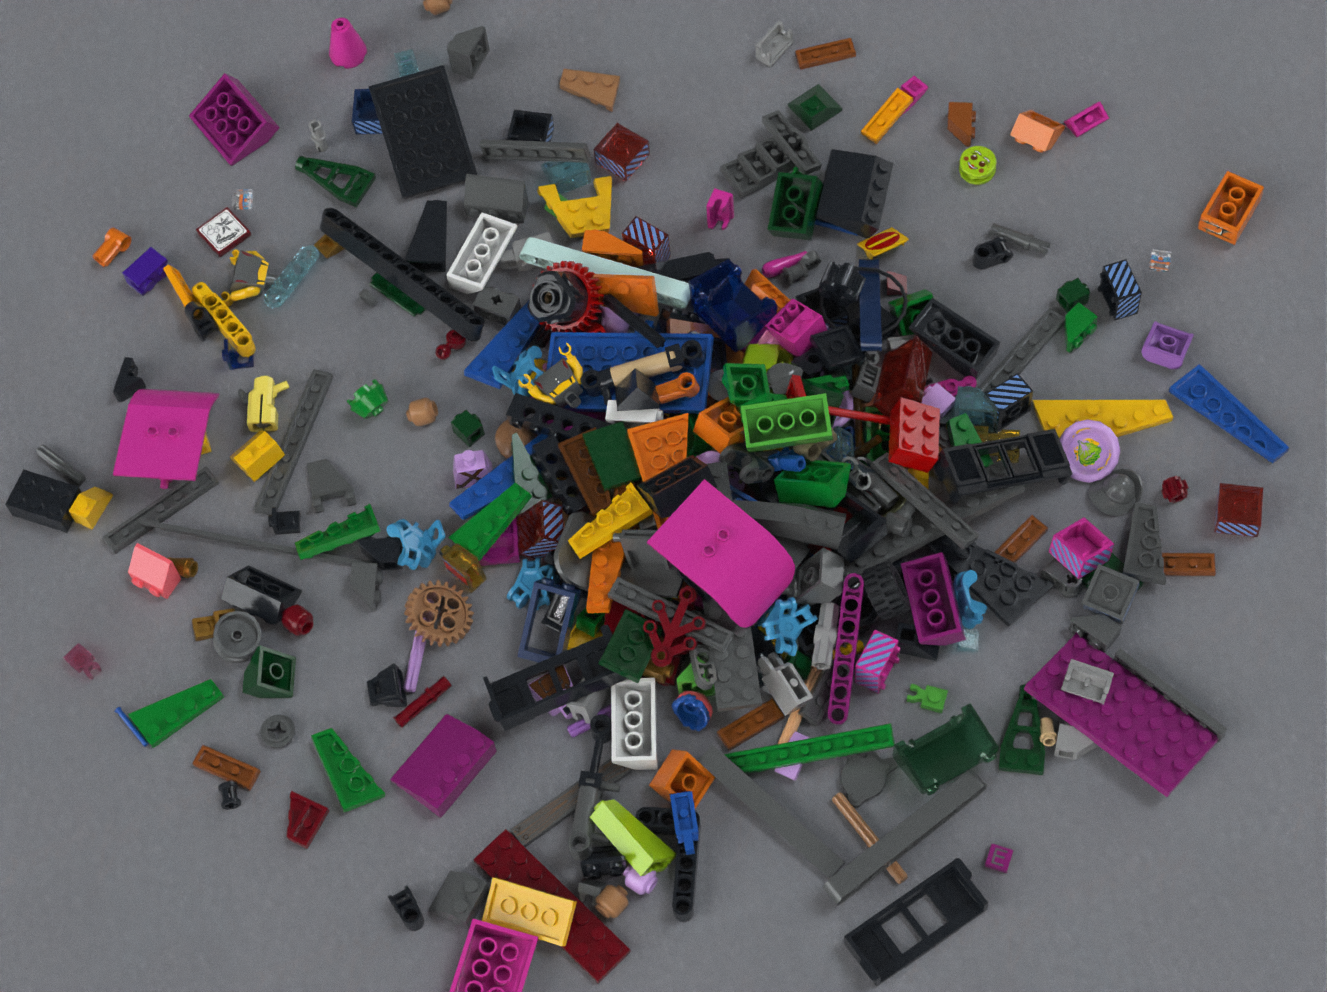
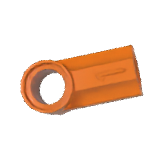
M114 227L110 228L105 235L104 243L92 255L94 260L101 266L107 267L120 251L124 252L129 248L131 237Z
M688 372L680 374L677 379L656 386L661 404L684 396L694 397L700 390L697 380ZM692 382L690 387L684 388L687 383Z

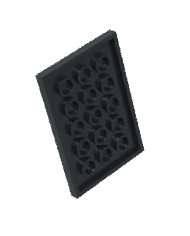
M444 65L369 86L402 199L466 181V174L477 175Z

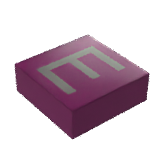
M991 844L985 867L1007 873L1013 850Z

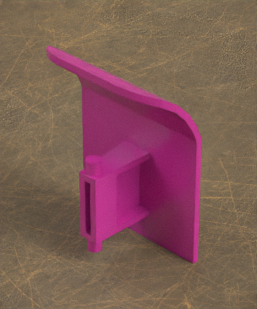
M159 389L137 390L128 404L113 475L156 478L161 481L160 488L168 489L169 483H172L173 480L195 481L209 413L214 402L219 398L220 393Z
M705 479L647 541L649 546L709 594L737 625L744 628L752 626L789 586L795 573V564L792 557L777 539Z

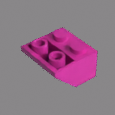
M793 298L765 325L766 329L784 349L797 357L807 352L813 346L809 340L811 335L827 331L822 315Z

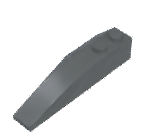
M731 500L773 535L835 550L839 548L846 519L845 513L807 504Z

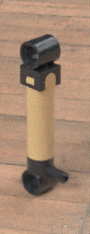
M688 340L682 347L678 343L665 347L664 352L600 371L588 370L582 374L581 384L589 396L598 397L602 395L604 404L607 406L608 400H612L610 389L616 388L635 368L648 378L670 371L676 374L686 371V364L690 367L701 366L705 361V354L699 342ZM697 352L695 355L689 356L690 353ZM597 381L596 384L589 386L591 382Z

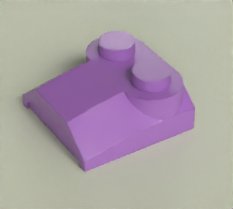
M1154 321L1143 345L1142 356L1149 362L1169 369H1178L1183 364L1194 334H1189Z

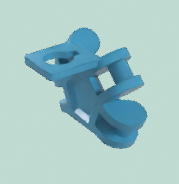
M532 346L528 351L520 353L519 360L513 363L515 371L510 372V374L493 366L492 370L495 380L512 389L514 395L517 393L530 397L528 389L520 387L518 380L523 384H527L528 380L523 375L527 374L530 376L534 371L537 373L535 378L531 379V384L534 385L533 381L544 373L534 363V360L542 357L541 349L537 346Z
M400 519L396 523L387 526L388 535L390 537H399L403 546L398 559V565H407L411 570H415L418 564L423 568H427L430 565L431 560L436 555L435 549L445 538L440 520H436L428 530L425 529L424 531L418 527V522L415 521L411 526L405 519ZM437 528L439 535L437 539H434V532ZM409 550L414 552L412 558L408 557Z
M523 558L521 571L514 586L509 590L507 599L514 601L519 609L523 608L528 599H531L535 581L542 580L544 576H547L546 578L555 580V584L560 583L561 579L555 574V567L551 564L541 567L540 558H535V561H528L527 558ZM520 589L524 591L521 596L519 595ZM541 590L542 597H539L537 610L542 605H550L549 591Z
M973 570L958 573L953 583L962 624L968 629L974 628L976 624H981L983 621L982 614L986 613L987 610L985 604L973 600L970 596L969 588L977 581V573Z
M790 597L787 601H782V599L776 600L775 605L767 609L756 625L762 626V628L765 627L767 635L764 636L765 641L776 639V653L782 654L786 652L789 656L794 657L797 652L796 639L804 627L812 624L818 618L810 612L809 609L811 607L809 604L797 609L795 598ZM802 614L805 620L800 623L797 616Z

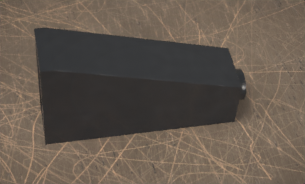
M427 200L405 257L407 262L421 272H446L447 201Z

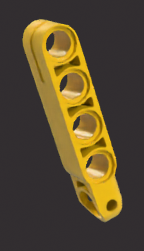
M199 282L192 287V295L199 304L207 309L223 336L242 357L252 356L256 351V347L248 330L222 299L211 291L206 283Z

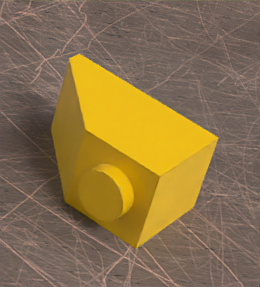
M94 486L77 496L69 509V513L76 523L93 529L112 499L113 494Z

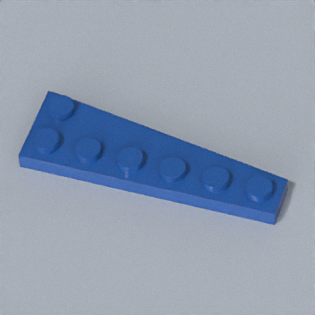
M529 300L465 368L464 376L501 389L503 384L495 380L492 367L496 366L510 374L514 369V361L519 360L520 353L526 350L541 327L540 322L534 319L528 310Z
M1200 364L1169 387V392L1271 463H1274L1288 452L1289 447Z
M541 433L525 445L529 455L532 454V445L548 438L547 435ZM513 455L449 502V506L462 520L480 512L514 484L512 470ZM550 460V461H548L547 463H549V464H554V463H556V462ZM537 465L536 467H537L539 473L541 474V471H542V470H541L540 467Z

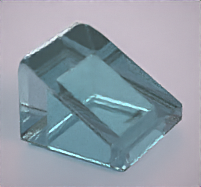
M963 626L966 640L956 642V651L978 652L979 631Z

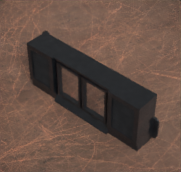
M1055 429L982 443L943 448L938 455L937 462L933 466L937 479L944 482L952 504H957L964 495L1057 478L1060 484L1065 485L1073 474ZM1025 448L1034 471L1016 474L1006 451ZM999 453L1008 476L989 479L980 456Z
M783 470L775 471L769 480L758 483L761 498L766 502L786 503L779 502L774 481ZM846 491L845 497L836 507H825L824 509L833 511L840 505L854 515L844 524L838 550L832 549L851 563L861 557L888 533L887 519Z
M603 625L600 627L603 635L495 682L491 683L487 676L483 677L491 698L488 705L493 719L496 722H500L504 730L507 731L533 720L539 715L626 680V677L598 664L612 637L609 626ZM577 659L585 681L563 690L555 668ZM549 671L557 693L535 702L527 680Z
M955 858L951 863L844 936V945L876 987L903 968L909 966L987 910L988 901L970 880L972 873L960 858ZM925 895L929 897L947 921L946 924L929 936L907 909ZM900 912L921 938L920 942L903 954L882 928L884 923Z

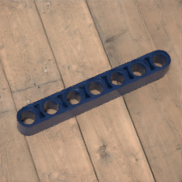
M859 259V267L879 269V259ZM859 271V274L866 278L859 295L861 351H882L880 274L871 271Z

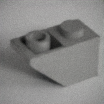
M1069 723L1060 724L1054 756L1077 760L1098 747L1094 741L1074 726H1071Z

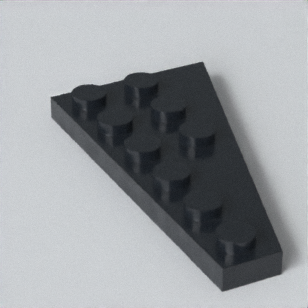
M945 534L925 545L933 554L943 552L949 569L955 575L964 571H975L977 573V581L969 589L1008 627L1055 585L1049 580L1045 581L1037 577V574L1031 571L1027 572L1018 567L1016 563L991 550H985L977 546L975 542L962 549Z

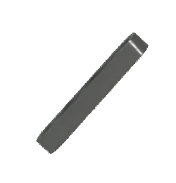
M692 610V611H691V612H693V613H695V614H697V615H699V616L705 618V616L703 615L702 612L697 611V610ZM693 640L687 642L688 648L693 647ZM697 643V648L689 651L694 680L699 688L708 690L712 688L717 680L713 657L712 660L710 658L708 645ZM697 656H704L707 659V663L699 662Z

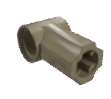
M832 428L833 440L793 446V450L798 455L814 461L820 456L821 450L837 440V434Z

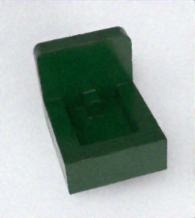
M798 650L794 657L789 656L787 653L784 664L787 662L793 664L802 680H807L812 666V659Z

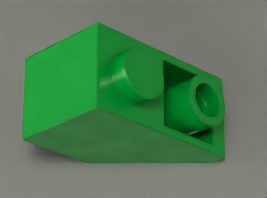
M1079 302L1065 315L1064 333L1066 351L1068 353L1074 348L1078 349L1084 342V338L1087 335L1091 336L1097 329L1098 316Z

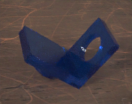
M224 339L222 358L223 361H227L230 370L254 367V355L250 356L246 363H239L238 358L241 355L236 350H232L228 339Z

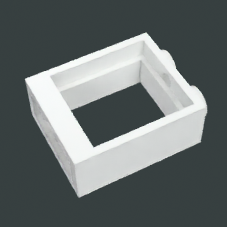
M608 400L605 420L611 424L623 422L625 428L630 429L663 420V411L660 409L617 411L616 400Z

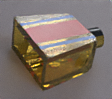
M457 543L452 547L445 545L441 548L439 554L442 556L448 572L471 593L487 580L478 558Z

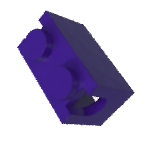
M150 247L122 273L126 282L144 296L162 278L167 276L163 268L167 266L168 260Z

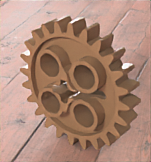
M431 580L428 581L427 585L421 583L419 589L415 587L407 598L409 601L405 604L407 609L404 615L408 617L405 622L412 623L409 630L416 629L415 637L422 635V642L429 639L430 646L433 645L434 641L437 642L439 647H441L443 642H445L447 647L450 646L452 641L457 644L459 638L463 639L466 633L469 632L470 626L473 623L471 618L474 612L469 611L472 604H466L469 597L461 596L463 590L456 592V585L449 588L447 581L444 585H441L439 580L436 581L435 585H433ZM441 597H442V598H444V602H443V605H442V607H441V611H440V614H439L440 619H439L438 622H437V629H434V624H435V621H436V619H437L438 612H439L437 609L439 608V606H440V604H441ZM427 599L433 600L434 603H430ZM448 605L453 606L455 609L449 608ZM423 617L428 618L430 622L425 621ZM443 623L448 624L451 628L445 627Z

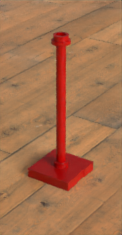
M792 375L785 394L787 399L806 396L801 376ZM828 406L829 415L890 425V416Z

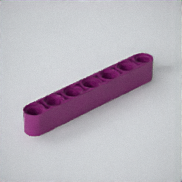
M856 573L847 575L843 586L828 708V718L836 725L847 721L850 709L864 594V580ZM856 577L860 580V587L855 590L850 589L848 582L851 578ZM854 599L857 601L858 607L855 611H848L846 609V602L848 600ZM845 622H854L855 630L852 633L844 632L843 625ZM850 643L853 650L849 655L841 653L840 647L842 644ZM847 665L850 669L849 675L840 677L838 674L839 666ZM840 686L845 687L847 690V695L843 699H838L835 696V690ZM837 708L844 711V718L841 721H836L832 717L833 711Z

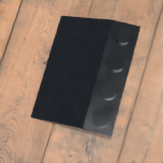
M832 149L815 217L866 239L870 238L880 227L894 163L876 155Z

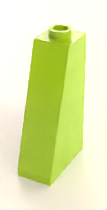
M615 799L602 800L594 807L595 811L590 818L617 850L626 857V860L640 876L647 875L652 871H664L677 856L669 846Z

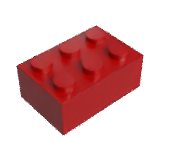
M902 397L898 400L891 410L888 462L925 473L931 470L937 462L939 455L940 408Z

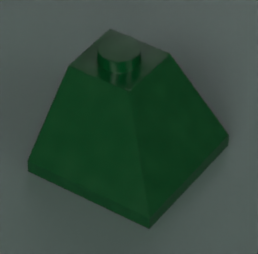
M819 84L788 103V107L811 131L842 111L840 105Z
M261 645L258 646L244 672L242 693L258 698L293 697L296 657Z

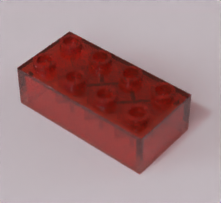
M918 336L886 353L884 356L873 405L884 416H891V410L901 397L922 403L932 351Z

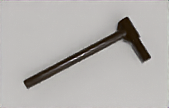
M858 364L851 366L852 389L860 370V365ZM853 396V410L862 412L861 399ZM854 419L855 447L849 453V456L855 458L864 457L870 453L872 448L882 442V438L876 435L868 442L863 443L862 420Z

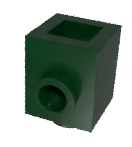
M1079 278L1073 281L1069 280L1057 289L1056 300L1065 312L1068 313L1078 302L1082 305L1088 303L1090 290Z
M467 410L457 414L451 421L453 432L468 447H471L485 435L479 417L474 413L471 415Z

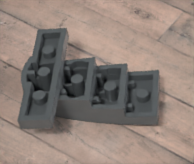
M779 110L762 116L761 122L772 134V138L757 142L755 148L739 153L736 160L720 166V172L740 198L776 181L778 172L788 173L797 166L803 175H808L821 169L822 164L809 149L805 136L798 129L792 127Z

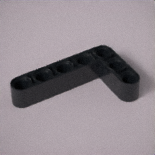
M642 807L636 812L635 818L640 822L644 817L651 818L650 822L642 824L654 834L676 835L674 821L669 825L663 823L667 818L673 819L672 808ZM696 811L699 841H693L695 854L686 855L684 843L677 845L672 907L675 918L680 922L689 921L694 914L701 833L700 816ZM685 862L693 864L689 869L681 867ZM682 884H689L691 886L686 891L679 889ZM681 905L689 907V909L683 913L677 910Z

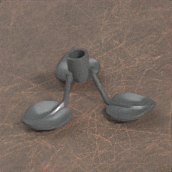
M787 363L773 365L767 371V379L770 384L769 391L772 389L774 394L785 395L792 375H798L802 378L803 370L800 367ZM723 369L711 373L709 378L708 392L717 401L728 397L727 388L722 383Z

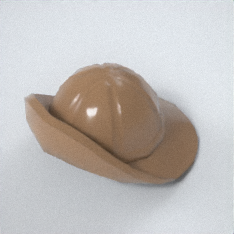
M506 420L497 429L495 441L500 453L508 459L513 455L511 451L512 434L517 432L524 446L539 435L523 427L521 429L515 428Z

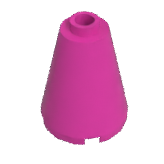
M337 18L331 24L330 59L336 66H344L347 69L356 67L364 61V57L367 55L366 44L348 19Z

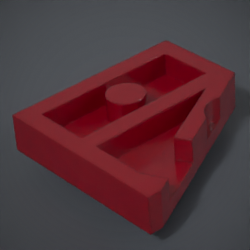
M291 791L287 838L308 849L328 815L329 809Z

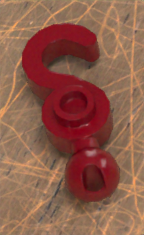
M450 330L446 334V344L437 346L435 350L436 356L441 360H446L451 355V349L458 350L466 345V338L455 330Z

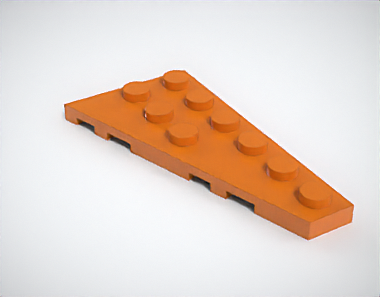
M688 413L627 429L642 482L687 458ZM652 510L658 530L669 517L661 518Z

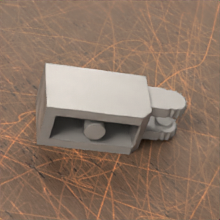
M550 232L531 236L553 243ZM527 238L514 241L512 249L502 254L500 266L503 270L518 268V272L538 267L524 262L519 257Z
M776 652L770 653L768 658L762 657L758 660V665L764 674L762 680L785 716L799 710L813 698L793 664L789 662L784 664Z

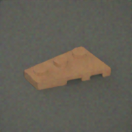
M563 69L560 89L578 97L583 96L591 100V103L603 105L612 112L620 84V76Z

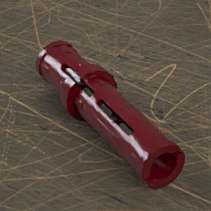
M442 676L431 687H426L417 699L394 716L393 719L403 728L432 702L435 703L442 693L452 687L451 683Z

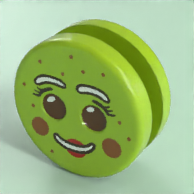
M970 147L960 156L959 173L970 184H985L995 175L996 157L986 147Z

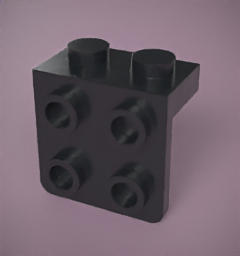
M614 845L592 848L591 855L581 861L580 866L584 878L588 877V879L594 880L601 878V875L622 876L628 863L626 857Z

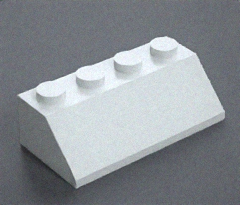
M481 212L446 275L449 288L465 294L482 291L518 226Z
M627 678L611 686L612 763L634 770L658 769L657 687L655 678H641L639 683Z

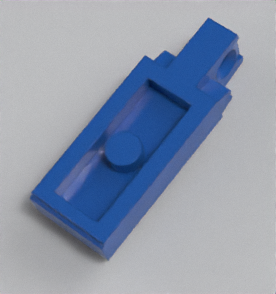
M692 791L670 794L678 844L684 843L686 855L695 854L693 841H699V832Z

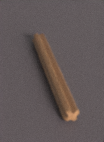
M837 793L832 798L833 803L867 846L871 847L879 840L843 793ZM897 861L886 868L898 884L903 883L907 879L906 872Z

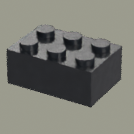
M23 469L5 505L12 516L68 533L74 521L69 513V509L77 496L82 492L78 486Z

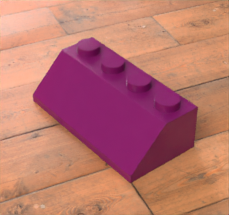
M943 552L901 563L919 643L926 645H949L966 640L948 563Z

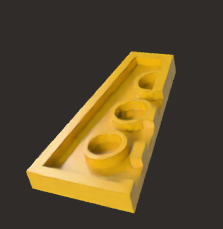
M632 483L626 486V491L622 495H616L612 499L613 503L605 510L601 509L596 514V519L591 523L587 522L568 540L579 559L613 539L614 533H622V530L631 528L653 514L651 508Z

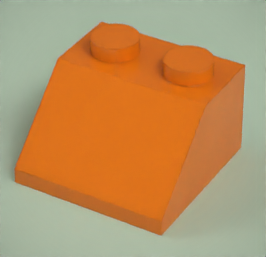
M1033 110L1019 113L1010 135L1015 137L1016 142L1021 144L1028 143L1033 146L1032 149L1043 153V151L1051 150L1065 129V125Z
M672 749L649 786L669 802H671L670 794L692 791L694 807L696 809L715 776L687 751Z

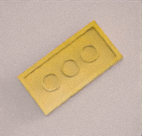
M492 878L482 921L537 936L540 940L559 946H566L577 901L503 879Z

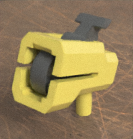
M260 376L254 379V389L245 393L242 389H239L238 396L241 402L248 406L247 426L249 431L259 432L263 428H265L266 432L278 430L279 415L274 407L275 398L278 392L289 388L287 381L275 385L273 378Z

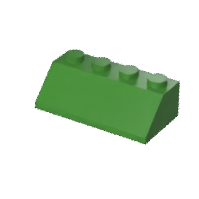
M826 393L741 406L748 453L833 440Z

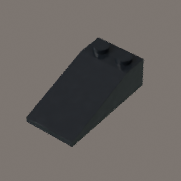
M931 298L909 326V329L957 372L965 377L973 376L976 380L997 354L1001 343L934 298Z

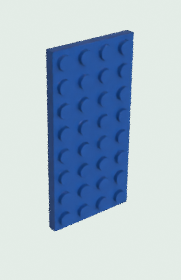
M551 332L546 371L562 358L567 360L566 356L559 352V347L563 353L569 351L566 343L571 346V354L576 356L584 373L588 370L600 371L664 352L665 347L679 343L680 347H682L686 341L695 340L700 343L705 354V361L701 366L690 367L686 364V371L676 374L670 371L650 377L649 379L656 385H660L677 379L682 373H691L700 386L699 393L694 397L684 396L661 404L659 400V407L663 413L699 414L707 406L714 337L713 334L659 333L666 341L664 347L656 348L639 333ZM695 351V352H692V353H690L689 356H693V355H695L697 352H696V351ZM597 381L591 382L589 386L596 384ZM692 382L687 383L684 388L690 387ZM582 384L580 386L583 392L578 396L581 399L580 405L576 408H571L569 404L563 407L573 412L607 411L603 396H589ZM612 388L610 389L611 398L616 400V390Z

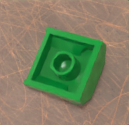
M725 363L723 366L722 383L727 388L731 404L739 407L741 404L758 396L770 393L765 364Z

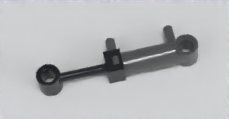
M604 714L594 716L590 722L592 737L595 740L590 771H581L578 783L579 794L571 835L568 838L570 854L578 861H583L591 855L592 841L601 843L611 842L605 834L594 833L595 823L590 818L595 811L594 807L599 803L600 797L603 795V791H620L619 783L605 782L603 773H598L603 744L612 739L611 719ZM600 727H605V728H606V729L603 730V731H598V729H599ZM579 843L585 844L582 848H575Z

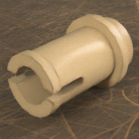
M1044 717L1040 721V741L1045 746H1053L1057 741L1053 720L1049 717Z

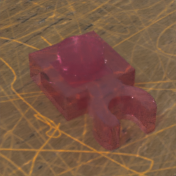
M80 643L63 657L79 674L84 670L86 676L91 680L94 679L90 673L92 669H97L99 672L102 671L97 662H92L95 659L94 656Z

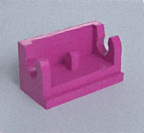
M714 188L706 205L708 228L714 229L718 221L724 222L722 230L727 228L730 220L734 218L733 194Z

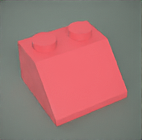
M139 543L135 545L128 570L132 578L131 582L139 588L145 587L149 589V592L156 597L162 596L168 599L181 580L173 562Z

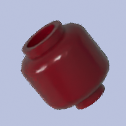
M296 604L284 610L282 625L293 635H305L312 630L314 625L313 615L303 606Z

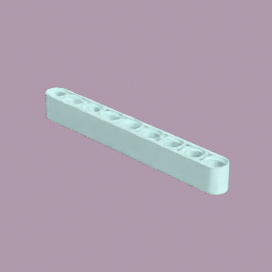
M533 237L527 238L519 255L520 259L524 262L547 269L546 266H553L555 262L574 261L575 264L581 263L582 267H589L588 272H594L595 274L654 276L657 301L680 309L687 307L694 288L686 282Z

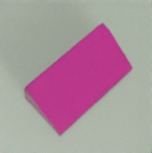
M1099 101L1068 118L1064 123L1078 137L1106 121L1109 117Z

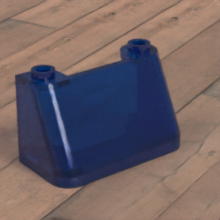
M727 259L688 281L691 303L697 315L734 352H738L777 314L778 306L772 298L765 297L761 301L742 282L741 268L730 259Z

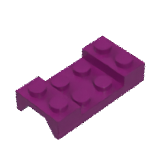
M517 516L479 562L477 561L478 566L520 563Z

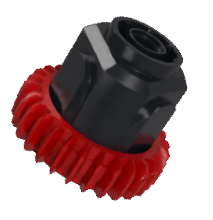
M574 261L555 262L553 266H546L547 271H541L538 277H536V283L532 285L533 288L528 303L530 314L540 322V325H546L545 330H552V332L587 331V326H594L591 320H598L595 314L602 312L598 309V305L604 304L599 301V298L604 296V294H599L598 292L603 287L596 286L599 279L593 278L595 273L588 272L589 267H582L581 263L575 264Z

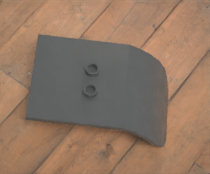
M577 511L572 513L566 522L555 549L554 563L559 575L567 582L588 592L593 551L579 559L568 540L587 522L591 523L596 517L586 512ZM622 530V533H614L613 541L621 542L626 556L625 562H623L620 578L659 597L678 598L684 581L677 575V568L647 544V541L657 530Z

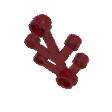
M685 586L680 590V603L671 623L666 612L665 602L655 600L652 603V609L658 614L666 635L662 643L657 633L658 626L656 622L647 620L643 625V629L649 634L654 647L651 659L656 666L666 667L672 662L673 656L687 650L693 651L697 648V641L693 637H687L682 644L671 647L674 639L695 630H703L706 626L705 619L700 616L693 618L692 622L680 626L689 604L695 603L698 598L696 589L691 586ZM686 591L691 592V596L688 599L684 597ZM662 603V609L657 611L656 604ZM701 619L703 622L702 626L696 627L695 622ZM649 623H653L654 629L652 631L647 630V625ZM689 640H693L694 645L691 648L687 647V642ZM660 652L665 653V658L663 660H660L658 658V654Z

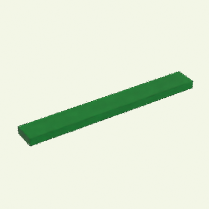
M890 723L724 755L745 774L891 748L895 747L892 724Z

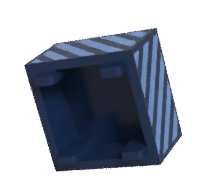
M369 89L354 90L352 123L355 134H383Z

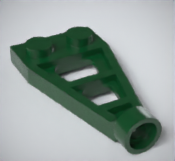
M300 156L295 164L297 171L305 173L338 200L356 208L376 179L375 173L358 166ZM321 167L332 170L326 179L317 175ZM338 174L351 176L344 188H339L333 183Z
M1024 684L1019 687V698L1001 744L998 770L1043 775L1045 746L1040 741L1041 730L1037 701L1024 690L1026 685ZM1021 712L1032 714V727L1018 725ZM1018 733L1030 734L1033 740V749L1014 748L1015 736Z

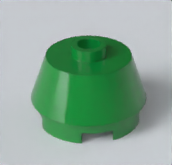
M376 379L372 381L373 384L371 386L365 384L353 394L355 396L353 400H347L351 407L350 410L364 419L378 416L383 412V407L388 403L384 386L379 384Z

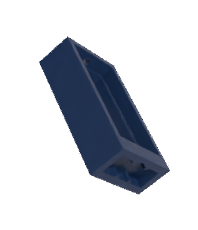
M545 577L534 582L517 657L539 663L567 651L581 590L575 589L574 585L562 583V585L555 584V580ZM541 590L569 597L556 654L528 646Z

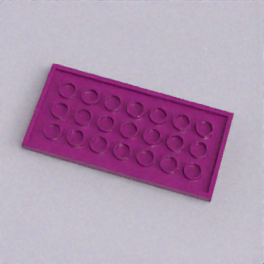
M1076 633L1025 685L1024 690L1094 741L1095 744L1164 796L1168 797L1218 742L1217 735L1209 729L1202 727L1190 715L1185 714L1175 704L1169 702L1160 693L1149 687L1103 651H1098L1088 644V640L1084 637L1080 638L1079 634ZM1071 659L1114 673L1104 704L1061 690Z

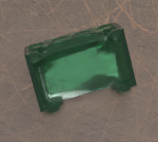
M971 703L961 708L963 713L956 717L953 715L949 722L916 740L912 738L908 741V744L902 740L894 745L892 754L894 760L921 794L927 793L928 796L939 790V786L982 762L989 763L997 757L996 753L999 746Z

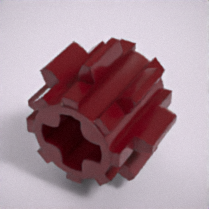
M1175 475L1163 481L1161 492L1164 499H1168L1170 503H1176L1187 498V489L1189 487L1185 479L1182 480L1180 476Z

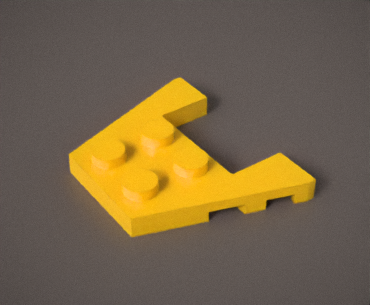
M611 176L594 178L593 184L597 193L595 197L560 201L555 184L538 186L537 192L540 197L542 196L545 199L548 208L552 209L556 214L558 222L570 238L584 236L585 230L597 229L608 233L611 213Z

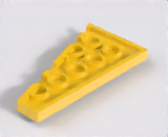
M1032 400L1033 408L1043 431L1055 429L1059 438L1070 425L1087 419L1102 422L1112 429L1116 437L1173 420V415L1166 400Z

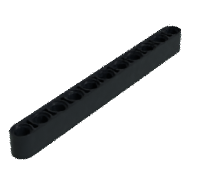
M334 208L324 209L320 230L461 336L469 341L480 340L485 323L482 316L340 211Z

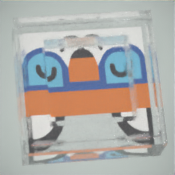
M252 189L232 190L231 207L233 210L252 209Z
M1152 249L1149 270L1169 273L1172 252Z

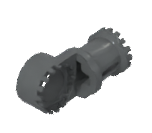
M811 251L805 254L796 265L789 268L784 267L782 271L787 283L791 285L793 281L801 277H808L807 270L813 269V266H818L822 261L816 251Z

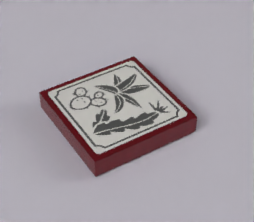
M228 207L196 229L197 234L219 257H222L251 236L248 228Z

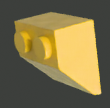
M260 430L234 452L230 458L255 482L283 458L285 454L266 431Z

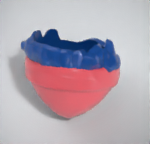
M684 691L671 704L674 714L677 715L683 726H690L691 730L701 731V729L707 726L712 717L713 710L710 701L700 692Z

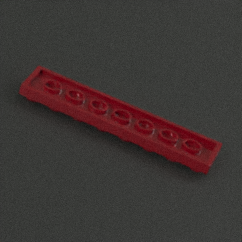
M506 829L473 859L491 879H503L577 901L566 946L560 947L598 984L631 953V950Z

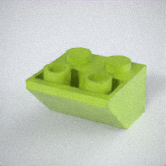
M749 344L746 348L742 364H765L767 373L775 364H791L794 356L779 344Z

